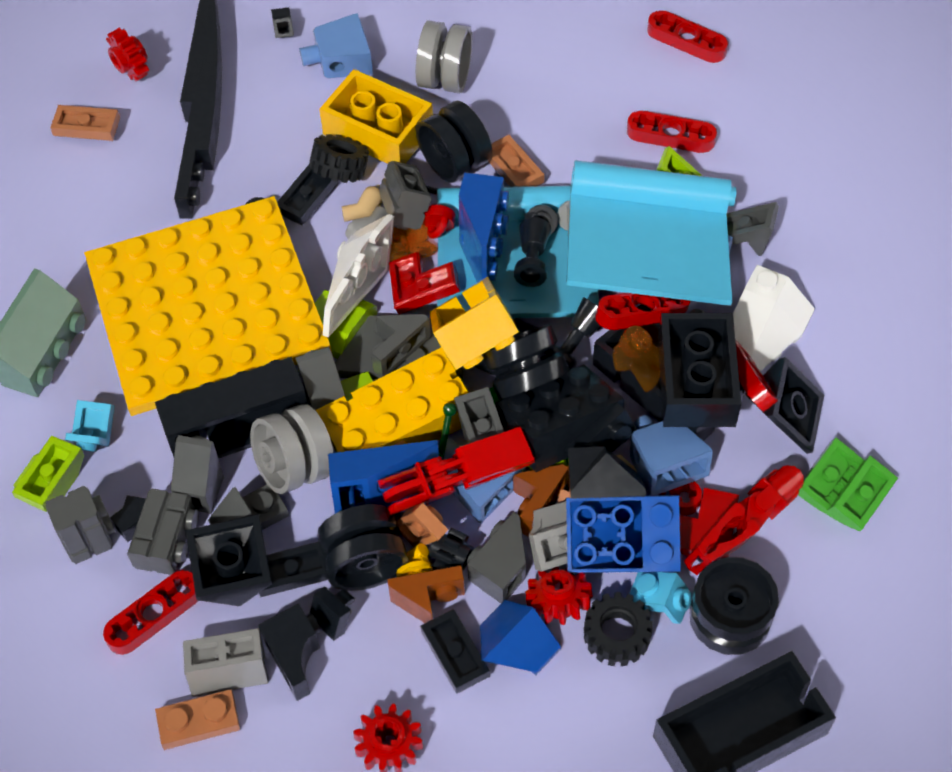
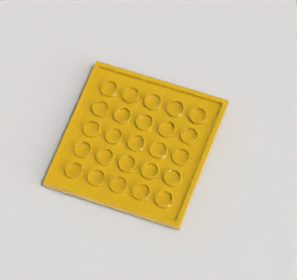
M275 196L84 252L126 404L131 416L157 409L155 402L171 394H180L198 388L204 383L216 382L231 377L240 371H249L267 365L273 360L292 357L294 365H297L296 357L302 356L311 350H320L329 347L331 350L328 337L322 335V321Z

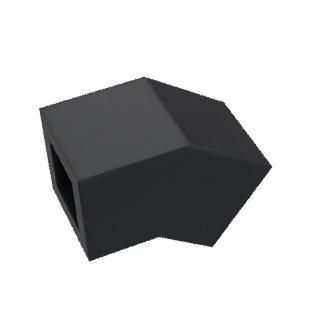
M289 7L271 9L275 38L294 36Z
M127 495L123 508L110 517L115 529L127 542L133 538L146 498Z

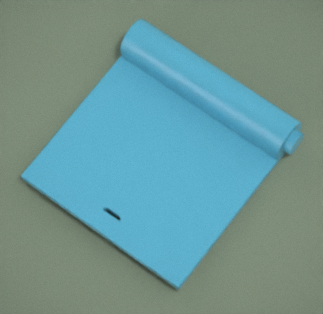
M575 160L570 189L566 285L731 306L732 288L727 210L728 206H734L736 187L731 186V180Z
M571 185L504 187V191H509V202L507 211H503V214L509 216L507 235H501L500 237L503 238V251L501 258H495V261H498L496 281H491L512 318L574 317L583 297L597 306L599 304L598 289L566 285L568 231L564 230L559 223L555 231L550 235L544 253L539 256V259L547 267L546 281L540 286L526 287L519 284L514 278L516 263L526 257V254L522 251L519 225L525 220V213L532 207L540 204L547 205L557 212L564 202L570 200ZM437 188V204L451 208L456 214L454 228L444 231L438 237V267L453 262L457 269L460 292L437 300V307L456 296L466 312L471 307L462 292L475 285L477 281L459 243L460 188Z

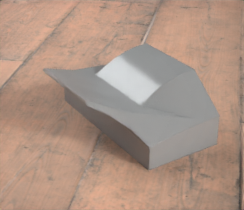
M566 501L533 511V529L529 533V540L537 571L542 572L567 564Z

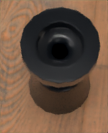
M531 217L525 219L519 225L521 247L526 257L519 260L514 267L515 280L526 287L540 286L547 279V267L539 259V256L544 253L551 234V226L546 220L539 217Z
M583 297L570 324L573 330L561 347L555 345L544 353L546 355L554 352L563 353L569 369L575 368L577 361L572 356L573 352L584 336L590 338L601 327L595 319L598 306Z

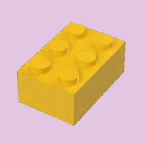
M355 69L350 72L319 109L324 135H342L343 138L349 137L352 138V141L357 140L361 142V145L367 147L370 156L387 164L391 161L405 164L419 148L415 130L417 123L433 114L432 103Z

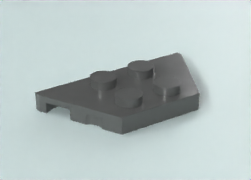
M369 315L336 360L335 365L339 378H350L367 371L372 379L381 378L373 372L371 352L375 345L383 340L377 332V316ZM429 318L431 337L393 371L441 348L433 334L431 318ZM460 367L455 371L457 377L459 376L463 382V369Z

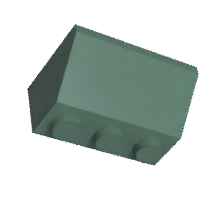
M35 268L0 321V383L4 387L39 397L43 388L50 384L53 372L60 360L67 356L74 337L82 331L86 317L79 300L41 270Z

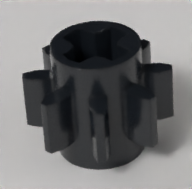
M451 527L448 535L444 534L438 541L432 542L428 556L435 559L433 567L439 570L461 566L463 572L467 567V559L474 550L473 546L467 544L469 536Z

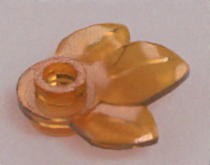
M423 223L421 228L417 230L411 228L401 230L393 226L389 261H394L418 251L422 258L435 254L438 248L433 243L427 241L429 238L427 235L428 228Z
M636 325L627 328L620 338V343L614 347V367L616 371L631 370L643 390L648 392L656 386L660 378L659 350L653 344L650 334L645 329Z

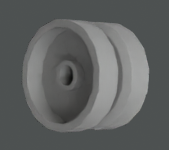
M430 20L425 22L420 35L416 57L415 74L418 87L435 89L441 81L444 91L462 93L467 81L472 54L471 27L454 24L447 31L443 22Z
M300 404L285 409L281 415L272 413L257 418L252 423L250 437L254 460L262 478L275 493L284 494L298 489L303 483L312 484L330 476L328 454L333 453L331 439L324 422L309 405Z

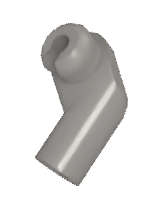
M376 207L369 217L354 219L348 224V228L345 231L346 237L349 239L357 230L386 216L385 208Z

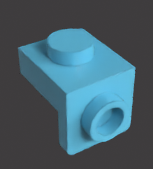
M77 400L72 434L66 433L65 440L75 442V446L85 451L96 452L97 445L109 447L115 405Z
M638 572L629 593L634 596L633 601L635 603L639 599L644 603V610L649 609V611L663 612L675 624H681L685 612L690 607L692 596L691 591L677 573Z

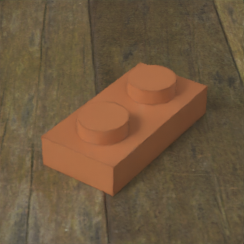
M58 105L50 128L53 136L113 141L120 121V115L117 109Z
M510 135L491 143L492 157L489 163L501 177H504L505 182L510 187L538 186L544 183L545 174Z
M424 503L418 504L396 517L401 535L413 547L419 543L427 545L438 541L448 531V528L442 523L443 518L440 513Z
M231 689L155 709L160 741L164 750L240 730L234 695Z

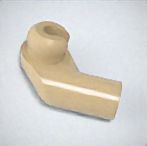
M369 186L364 190L356 204L341 206L344 222L369 217L382 202L379 188Z

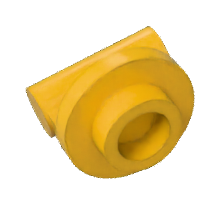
M419 543L408 551L409 561L397 570L396 575L401 577L433 571L432 564L428 560L429 550L427 546Z

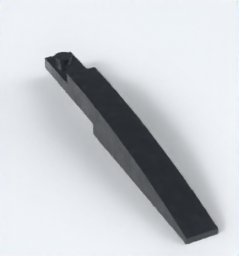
M199 0L180 99L185 122H188L174 200L179 218L192 219L194 206H199L200 203L199 181L204 180V170H213L215 163L222 93V52L217 0Z

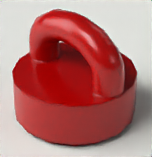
M435 204L430 205L427 212H424L423 224L428 228L427 235L429 238L436 239L444 231L454 228L456 214L451 208Z

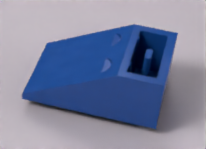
M464 173L459 191V243L477 283L486 277L490 281H496L498 261H495V258H501L503 251V238L500 237L501 235H507L509 216L504 215L503 211H507L509 191H504V177Z
M437 440L329 453V475L335 514L350 507L366 504L389 507L395 502L417 495L418 493L386 503L382 494L394 486L380 489L377 481L411 469L415 466L416 462L422 463L439 457ZM406 510L395 513L396 517Z
M679 495L566 498L567 568L569 573L681 572Z

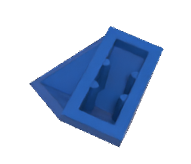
M504 600L480 625L482 661L530 671L537 675L561 650V645L534 607Z

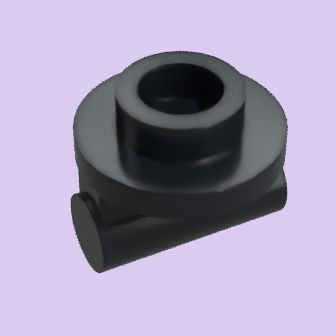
M536 205L525 213V219L539 217L546 220L551 226V234L557 228V212L547 205Z

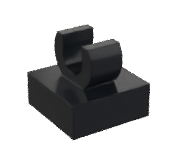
M323 587L314 593L309 613L313 614L320 629L334 641L345 633L349 615L352 612L348 605L353 603L355 598L345 589L334 595L326 587Z

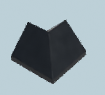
M786 357L779 358L763 375L778 401L763 413L806 454L813 453L824 394Z
M606 447L568 448V486L571 499L646 496V488L640 474Z
M259 514L185 530L195 594L198 601L241 606L272 584Z

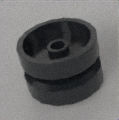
M459 100L453 101L441 108L438 115L431 114L422 119L415 127L416 138L426 161L433 171L448 183L458 181L464 177V173H468L470 169L481 167L489 162L492 157L491 141L483 123L467 104Z
M552 324L531 331L528 329L513 335L515 340L507 347L498 351L493 347L482 354L486 370L496 371L506 367L510 368L496 376L492 382L498 399H504L528 391L570 371L563 353L554 352L544 356L540 355L554 347L558 341Z
M377 504L350 507L332 515L318 528L317 539L321 553L326 558L325 569L329 583L334 588L345 589L346 591H359L377 587L387 583V579L396 578L397 570L408 563L409 558L405 545L399 537L400 528L396 515H390L388 507Z
M725 557L710 563L699 574L689 608L690 625L696 637L709 649L725 655H742L755 650L767 638L779 604L778 587L769 572L758 563L748 559Z

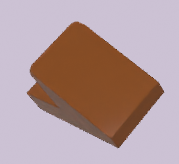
M560 464L547 467L539 472L531 470L517 473L513 476V491L525 498L517 512L520 517L523 535L529 537V533L533 529L534 510L553 505L557 502L561 489L568 483V466Z
M461 566L387 579L391 602L423 623L433 619L430 601L448 602L460 595H465Z

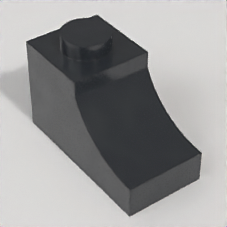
M298 603L258 625L262 639L296 701L310 694L305 676L306 666L312 653L320 649L317 635L321 633V629L313 614L305 615Z

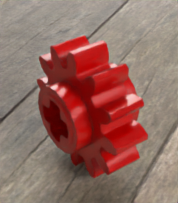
M120 27L107 34L108 38H106V41L111 46L108 49V55L115 68L122 74L127 72L130 80L134 79L136 82L147 76V72L150 71L145 64L148 57L141 42L135 36L129 37L125 29L121 30Z
M554 567L548 573L538 571L539 580L528 579L529 590L525 591L527 606L534 607L539 616L544 614L545 624H549L554 618L559 619L561 625H565L566 618L570 616L580 620V609L588 610V608H591L590 599L593 597L592 585L586 582V573L574 575V573L568 572V568L564 571L559 570V567Z
M392 703L389 707V712L385 714L376 705L374 707L375 717L373 719L369 716L361 715L360 718L364 730L356 729L353 731L354 739L359 742L354 749L357 757L366 756L364 759L366 770H370L375 764H379L380 772H388L389 766H394L396 772H403L402 762L404 760L409 764H416V756L412 750L423 749V740L417 737L422 732L421 724L419 722L411 723V710L408 709L399 716L396 704ZM387 735H392L395 739H391L390 745L382 743V740L386 741Z

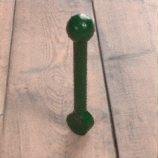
M450 402L446 403L443 407L445 418L438 449L439 457H442V460H444L452 416L457 412L456 405Z

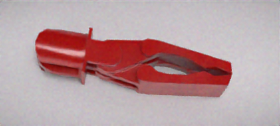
M521 427L458 447L450 459L442 460V457H436L422 463L416 462L413 468L380 479L377 482L380 489L394 486L382 494L386 503L418 493L389 506L388 510L390 515L418 504L425 502V505H428L429 502L454 493V488L461 484H464L466 490L472 489L530 466L535 462V459ZM456 469L458 470V473L448 474Z
M785 465L763 477L747 493L749 497L739 503H735L713 524L684 560L687 568L695 575H699L710 563L727 557L743 546L760 530L768 518L773 520L798 496L799 489L804 484V476L801 470L795 466ZM737 528V532L732 536V540L719 543L713 552L704 555L707 548L717 542L721 531ZM700 557L702 562L692 567L696 558Z

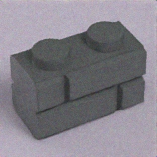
M391 161L387 165L384 174L385 178L382 179L379 187L387 215L394 216V227L401 230H407L408 228L420 229L425 218L424 212H427L432 200L430 193L416 166Z
M82 486L68 492L66 497L60 495L46 501L45 507L53 527L72 562L78 564L91 558L93 553L99 555L112 549L113 543L109 535L116 531L100 495L92 498L89 489Z
M157 489L149 490L127 552L134 568L151 572L154 570L157 573L171 575L176 572L178 563L183 564L188 554L185 530L196 528L199 517L198 510H195L189 495L175 492L168 493L167 491Z

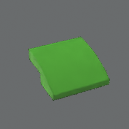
M835 438L828 444L804 477V484L799 489L798 495L836 521L861 531L898 477L871 455L866 459H862L838 438Z

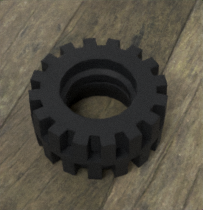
M326 134V137L320 135L314 139L309 162L310 168L314 169L316 174H322L321 177L332 178V181L337 182V180H341L342 183L360 181L365 174L369 150H367L365 145H361V142L357 140L352 141V138L349 137L343 138L342 135L332 136L331 134Z
M615 592L614 597L610 598L607 593L602 595L601 601L596 599L592 603L591 609L588 608L584 622L585 644H588V651L591 655L593 653L597 654L596 659L603 662L606 659L609 660L608 665L615 666V662H620L621 666H627L629 660H632L634 663L639 660L641 654H645L650 644L653 622L650 620L651 614L649 609L644 610V603L640 599L635 603L633 595L627 594L626 598L621 597V592ZM621 618L633 626L634 633L626 640H613L603 633L602 625L609 619Z

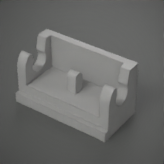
M259 628L183 641L184 673L192 696L268 684L264 663L266 658Z

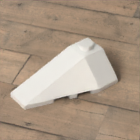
M388 214L357 230L347 241L341 243L337 252L338 260L325 305L323 336L329 338L388 271L394 225L393 215Z
M756 265L733 312L735 340L748 352L761 372L770 362H775L792 342L796 343L802 337L815 308L788 276Z

